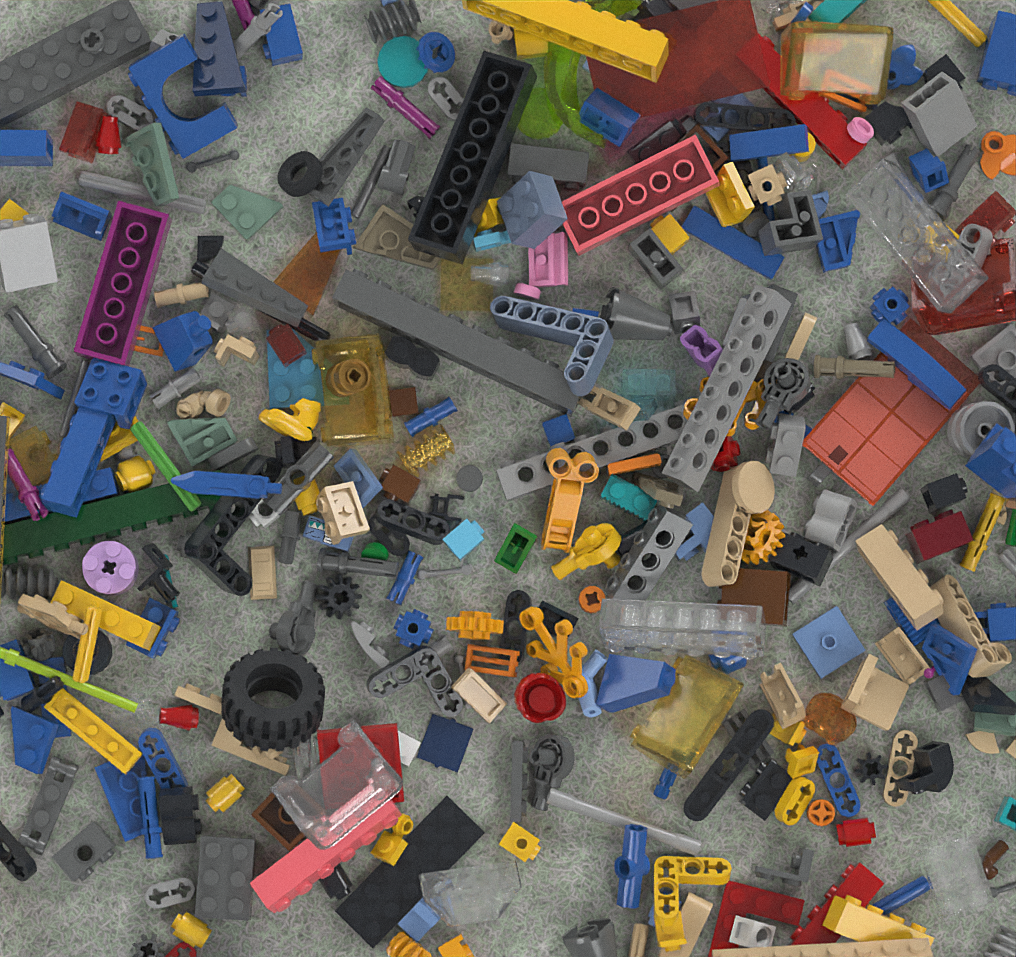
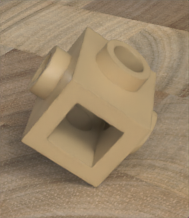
M773 164L748 175L752 184L748 189L754 201L759 199L760 204L766 202L770 206L782 200L781 195L786 193L784 187H787L788 184L782 171L777 173ZM767 181L772 183L770 191H766L763 187Z

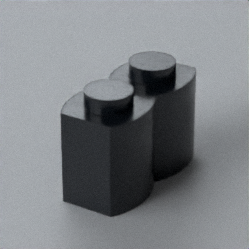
M393 336L384 352L386 359L391 364L399 368L409 369L416 377L423 380H433L440 366V359L436 354L424 348H416L411 341L400 336Z
M192 786L160 789L159 805L164 845L197 843V835L202 834L201 818L196 819L195 810H199V795L193 793Z

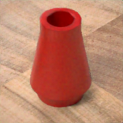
M102 116V124L95 145L98 146V153L119 154V148L122 147L118 117Z
M192 704L160 708L159 724H167L188 731L191 728L197 729L199 719L198 707H192Z

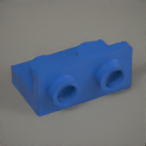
M343 197L333 199L329 207L320 201L312 202L320 252L346 248L347 255H352L351 245H356L354 229L349 230L348 223L352 222L350 207L344 206Z
M149 598L140 617L162 627L150 651L127 641L126 645L152 659H155L157 655L161 657L168 645L165 639L169 631L174 633L180 622V618L177 617L179 612Z

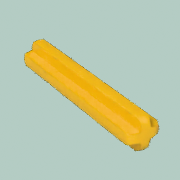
M928 0L975 47H980L987 40V36L950 0Z
M89 606L85 611L83 624L88 625V631L85 635L80 636L72 677L74 681L79 683H85L89 679L102 613L101 608L96 606Z

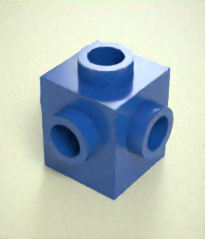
M892 287L887 291L883 288L872 297L875 302L870 306L872 310L871 315L878 323L884 318L889 323H894L897 326L908 316L905 312L910 307L907 303L909 299L902 290H896ZM891 300L896 308L890 309L887 306V302Z
M416 609L412 613L406 611L404 616L399 615L393 628L397 630L396 637L400 638L399 643L410 649H413L415 645L421 647L423 642L428 644L434 630L430 628L431 622L427 620L428 615ZM414 623L418 625V631L416 633H410L408 631V626L410 624Z

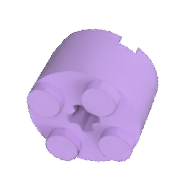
M103 541L94 545L86 553L82 560V571L86 582L92 589L104 595L117 596L133 587L138 577L139 565L136 556L129 548L116 541ZM109 562L113 565H117L113 568L115 571L114 574H110L109 572L105 573V570L108 569L107 564Z

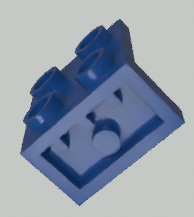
M93 358L76 396L75 404L82 408L114 415L119 427L129 430L145 392L147 382L140 369Z

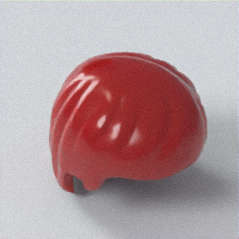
M531 673L523 677L516 686L514 693L516 708L524 718L532 723L553 721L560 717L566 708V695L563 687L555 678L548 674Z

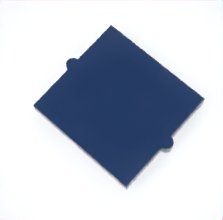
M432 714L417 758L433 763L436 768L441 766L458 773L474 729L457 723L455 719L448 720Z

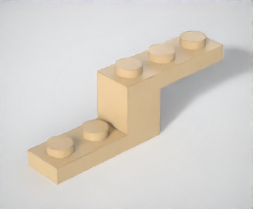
M186 683L185 688L177 687L174 696L222 715V697L212 693L209 698L200 694V688ZM222 719L211 746L285 776L288 775L291 766L286 764L287 758L278 755L271 760L267 756L258 760L252 748L249 746L243 747L244 740L238 741L233 736V732L228 731L225 726V720Z

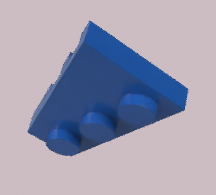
M144 755L139 758L127 774H124L111 762L95 767L94 769L124 841L127 842L141 836L143 821L138 778L146 777Z

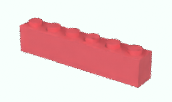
M377 784L250 882V885L267 909L274 914L277 911H284L291 905V900L298 895H304L309 892L313 887L312 884L318 879L328 877L333 873L334 867L340 862L350 860L355 855V851L362 845L366 846L372 843L380 831L394 826L402 813L386 791Z

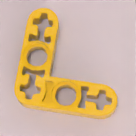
M661 856L657 858L653 871L655 921L659 925L666 927L672 926L677 922L679 914V884L724 885L728 883L732 869L729 861L723 858ZM663 867L668 868V877L663 878ZM688 867H696L700 872L697 874H689L686 872L685 869ZM705 868H708V874H704ZM716 869H721L722 873H717ZM668 887L673 890V893L664 895L660 893L659 889ZM669 904V915H664V905Z

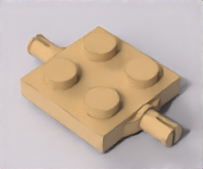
M22 594L18 601L17 610L19 613L37 619L47 628L72 635L78 639L88 631V625L81 623L82 620L75 615L67 613V607L57 601H53L51 604L45 598L36 594L34 597Z

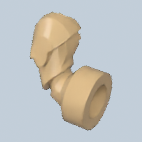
M215 389L212 392L200 391L193 393L187 398L178 401L176 412L181 419L198 418L202 414L204 407H206L208 413L220 417L229 407L230 394L221 389Z

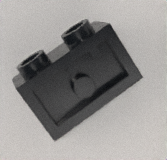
M770 759L768 763L763 760L754 772L758 775L752 784L747 782L739 792V795L742 796L739 802L763 821L774 810L792 780L787 771L773 759Z

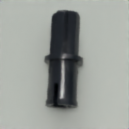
M55 676L44 684H37L30 694L21 699L22 708L25 711L33 712L40 705L49 703L52 696L64 686L60 677Z

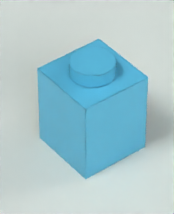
M465 519L443 538V541L461 561L484 541L482 537L484 530L475 520L470 523L468 519Z

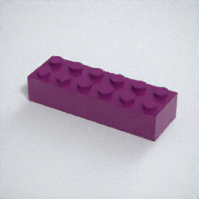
M118 200L75 344L74 352L77 356L91 360L97 358L124 366L130 365L172 223L169 214Z

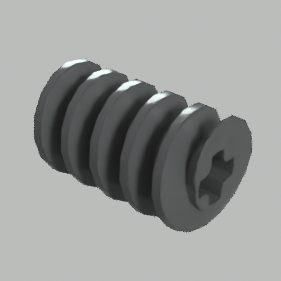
M403 0L399 1V9L391 3L389 4V12L382 6L379 8L378 16L372 9L369 11V19L364 15L374 43H377L379 34L384 40H387L388 31L394 37H397L398 28L404 34H407V25H410L416 31L417 22L421 23L415 0H409V6Z
M8 565L2 577L1 598H4L7 592L9 599H14L16 594H18L19 599L22 594H28L31 597H34L36 594L46 600L49 597L51 601L58 588V578L54 576L52 569H50L46 577L41 568L35 576L30 567L25 575L23 574L22 567L18 566L14 574L12 573L11 566Z

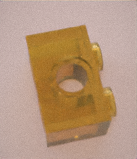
M36 425L9 439V446L14 451L32 486L48 483L51 476L52 463L59 457L57 452L52 454L48 448L51 441L45 430L39 431ZM34 451H41L45 454V458L41 462L36 463L30 459V455Z

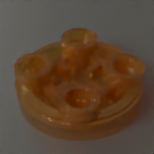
M825 692L818 693L813 696L806 706V717L803 719L804 725L808 729L814 730L830 745H838L840 742L847 740L855 731L857 726L856 716L840 708L843 699L839 696Z

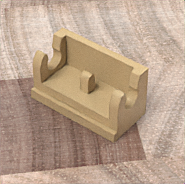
M900 627L893 629L875 643L901 680L908 685L924 675L925 669L930 668Z
M779 663L774 665V673L767 676L765 672L760 675L762 683L759 685L780 726L784 729L806 719L804 705L785 669Z

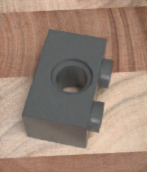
M651 228L629 244L628 250L660 290L682 273L683 268Z
M93 821L54 854L52 858L72 881H76L78 878L84 881L94 872L91 868L98 861L103 864L115 854L112 849L116 844L100 825ZM85 845L89 846L93 851L92 858L88 861L80 857V849Z

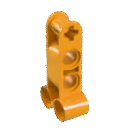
M555 448L546 456V463L554 480L541 537V549L552 548L569 553L584 483L594 481L599 474V468L590 453L580 452L573 459H570L568 452L564 449ZM559 459L566 461L562 467L556 468L553 466L554 462ZM585 463L591 464L589 470L579 471L581 465Z

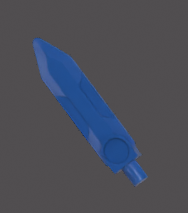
M192 471L171 478L172 484L192 494L267 499L268 493H282L281 483H270L269 477L258 475Z

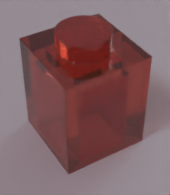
M279 324L268 332L270 336L266 337L285 368L307 354L289 324L285 326Z

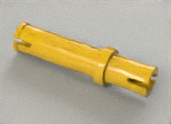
M990 492L989 499L972 536L974 541L968 543L969 545L959 564L960 566L973 572L976 571L983 551H986L988 548L986 545L996 524L1005 498Z

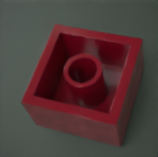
M953 509L938 514V516L934 517L935 521L929 523V520L926 519L909 527L911 532L905 536L917 564L974 541L962 511L954 513Z

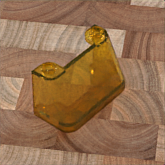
M812 21L791 23L781 34L780 95L789 96L791 100H802L804 95H808L811 92L860 95V99L865 100L866 104H880L886 98L894 29L888 26Z
M379 333L315 341L316 348L312 349L313 364H318L321 370L326 414L325 427L320 428L322 443H327L328 448L394 443L383 340ZM349 359L363 361L371 372L369 386L364 391L347 397H338L328 390L326 374L333 365Z
M685 655L683 658L678 656L672 665L676 672L675 683L671 687L670 695L659 698L643 725L637 723L629 736L633 738L630 744L631 747L683 779L688 777L695 768L744 686V683L688 655Z

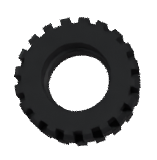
M270 648V651L259 649L255 650L252 655L248 653L242 656L240 661L237 660L230 666V670L226 672L224 684L222 685L221 713L222 719L225 720V726L228 731L233 732V736L238 741L244 740L246 741L245 745L251 748L255 746L260 747L261 751L268 752V749H276V752L284 751L286 747L292 749L299 746L300 741L305 743L311 738L312 734L317 732L322 721L325 699V686L323 685L322 675L317 672V668L313 663H307L305 657L300 654L298 656L293 655V651L287 649L285 651H278V648ZM264 691H278L289 695L295 702L287 707L273 709L255 703L251 697Z

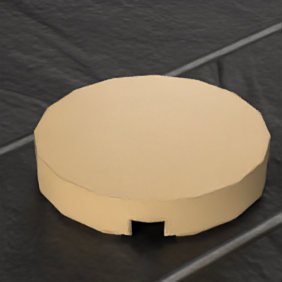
M759 461L743 462L737 466L736 476L732 477L731 484L734 499L738 506L743 507L748 514L763 513L769 509L774 499L775 489L772 475L767 467Z

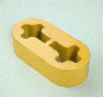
M800 776L790 781L775 808V817L778 821L789 826L799 821L815 793V785L811 780ZM788 809L790 810L789 815L786 814Z

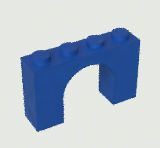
M185 33L130 64L129 70L131 72L128 73L132 84L135 87L139 86L144 93L141 98L149 110L153 108L156 113V123H161L163 132L166 131L171 139L168 143L175 155L180 154L182 159L238 127L237 121L225 102L194 118L181 117L173 113L166 105L163 97V85L166 79L198 58Z

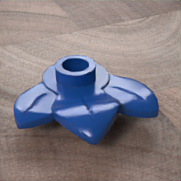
M883 42L878 47L874 61L879 69L877 81L882 88L894 90L900 85L911 86L921 78L923 71L913 66L916 59V50L913 45H903L895 51L886 42ZM886 73H893L895 75V79L888 80L886 78Z

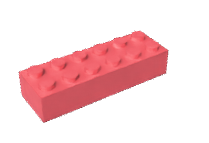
M695 134L562 201L568 218L563 223V226L577 254L580 256L720 186L719 180Z

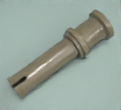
M815 355L814 378H820V376H836L837 379H842L845 376L895 377V361L847 360L843 356L822 358L821 355Z

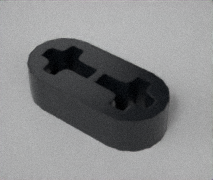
M375 514L372 515L368 525L375 538L392 555L403 556L410 548V541L406 534L388 527L386 528L390 532L387 535L381 529L375 531L373 528L376 526L374 522L376 518ZM391 535L398 540L401 538L405 540L402 551L391 548L394 545L389 539Z

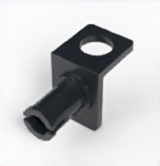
M154 543L145 545L142 548L158 569L137 589L144 591L154 587L165 602L169 604L176 599L175 596L178 597L180 594L166 578V572L173 565Z

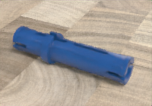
M155 777L138 778L143 821L141 835H144L146 859L162 858L160 833L163 832L162 827H159Z

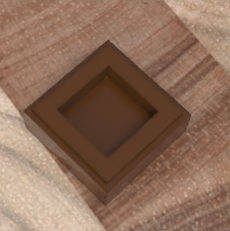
M415 387L389 390L392 417L419 414Z

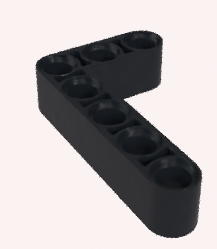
M258 454L249 460L239 474L269 477L270 483H275L281 474L282 466L277 458ZM265 463H266V464H267V468H266V470H265V472H264V471H263V467H264V465H265ZM221 496L185 543L184 551L186 556L217 586L227 593L244 596L252 588V578L223 551V548L262 498ZM235 503V510H234V512L232 513V512H231V508H232L233 504ZM219 524V530L215 533V528ZM203 545V551L199 555V549ZM220 562V568L217 571V564ZM237 578L238 581L236 586L234 587V581Z

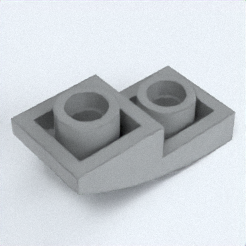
M353 621L351 624L352 630L363 650L379 667L383 668L389 665L390 661L386 659L389 654L378 645L374 649L370 646L376 638L372 635L374 629L364 621H361L359 624Z

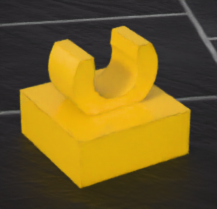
M801 744L797 746L795 752L787 748L785 759L789 762L787 773L791 778L794 779L814 772L819 751L814 746L805 748Z

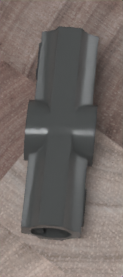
M316 441L294 466L288 468L285 476L278 482L282 484V493H268V498H264L263 501L281 516L293 501L310 487L311 482L334 456ZM297 472L304 473V482L294 485L292 483L293 475Z

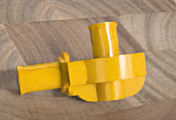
M607 523L586 528L582 536L576 540L575 546L570 548V555L551 566L553 573L559 580H562L578 568L585 570L590 565H597L602 562L605 563L608 569L614 568L621 561L620 556L615 552L621 543V535L613 525Z

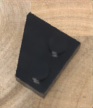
M969 674L967 675L961 694L971 712L1003 715L1016 714V703L987 677L975 678Z

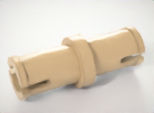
M201 282L185 286L177 284L176 288L154 292L157 308L177 303L184 305L190 300L209 297L208 286L201 284Z

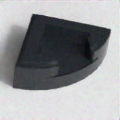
M198 236L197 261L205 262L210 260V258L212 259L213 256L215 257L223 246L224 236Z

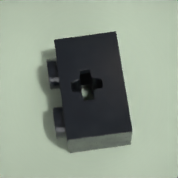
M957 473L928 483L920 489L929 514L960 503L966 499L965 493H968L964 479L959 478Z
M791 532L790 535L784 533L785 538L779 539L783 547H776L777 555H770L768 559L771 566L821 586L833 561L829 547L817 541L814 544L807 542L803 536L795 532Z

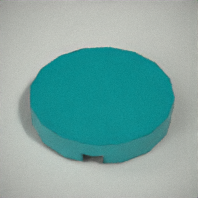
M407 36L394 37L386 42L379 51L377 60L379 73L393 87H414L428 73V69H424L425 64L422 60H418L419 51L416 48L419 45V41L415 38Z

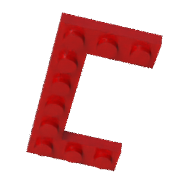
M729 880L725 884L708 957H712V950L738 948L739 944L729 942L736 916L746 918V913L799 926L805 900Z

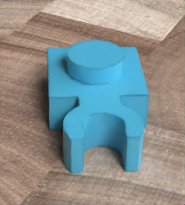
M485 230L477 233L478 237L473 238L476 252L511 243L507 230L500 233L499 231L493 233L492 230Z

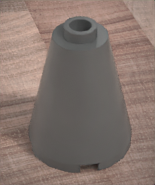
M610 288L606 295L607 298H610V301L606 306H602L600 318L607 322L613 339L664 340L666 336L669 337L671 335L673 321H670V315L619 288Z
M609 918L587 922L589 926L577 930V926H575L562 936L563 943L572 957H618L615 926Z

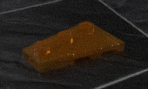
M316 232L273 283L307 304V312L314 317L341 249L320 252Z

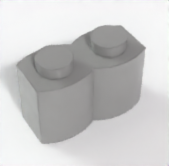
M824 489L821 495H818L815 499V514L805 524V538L810 543L814 544L817 541L825 544L829 549L839 552L845 541L848 527L855 516L858 503L853 498Z

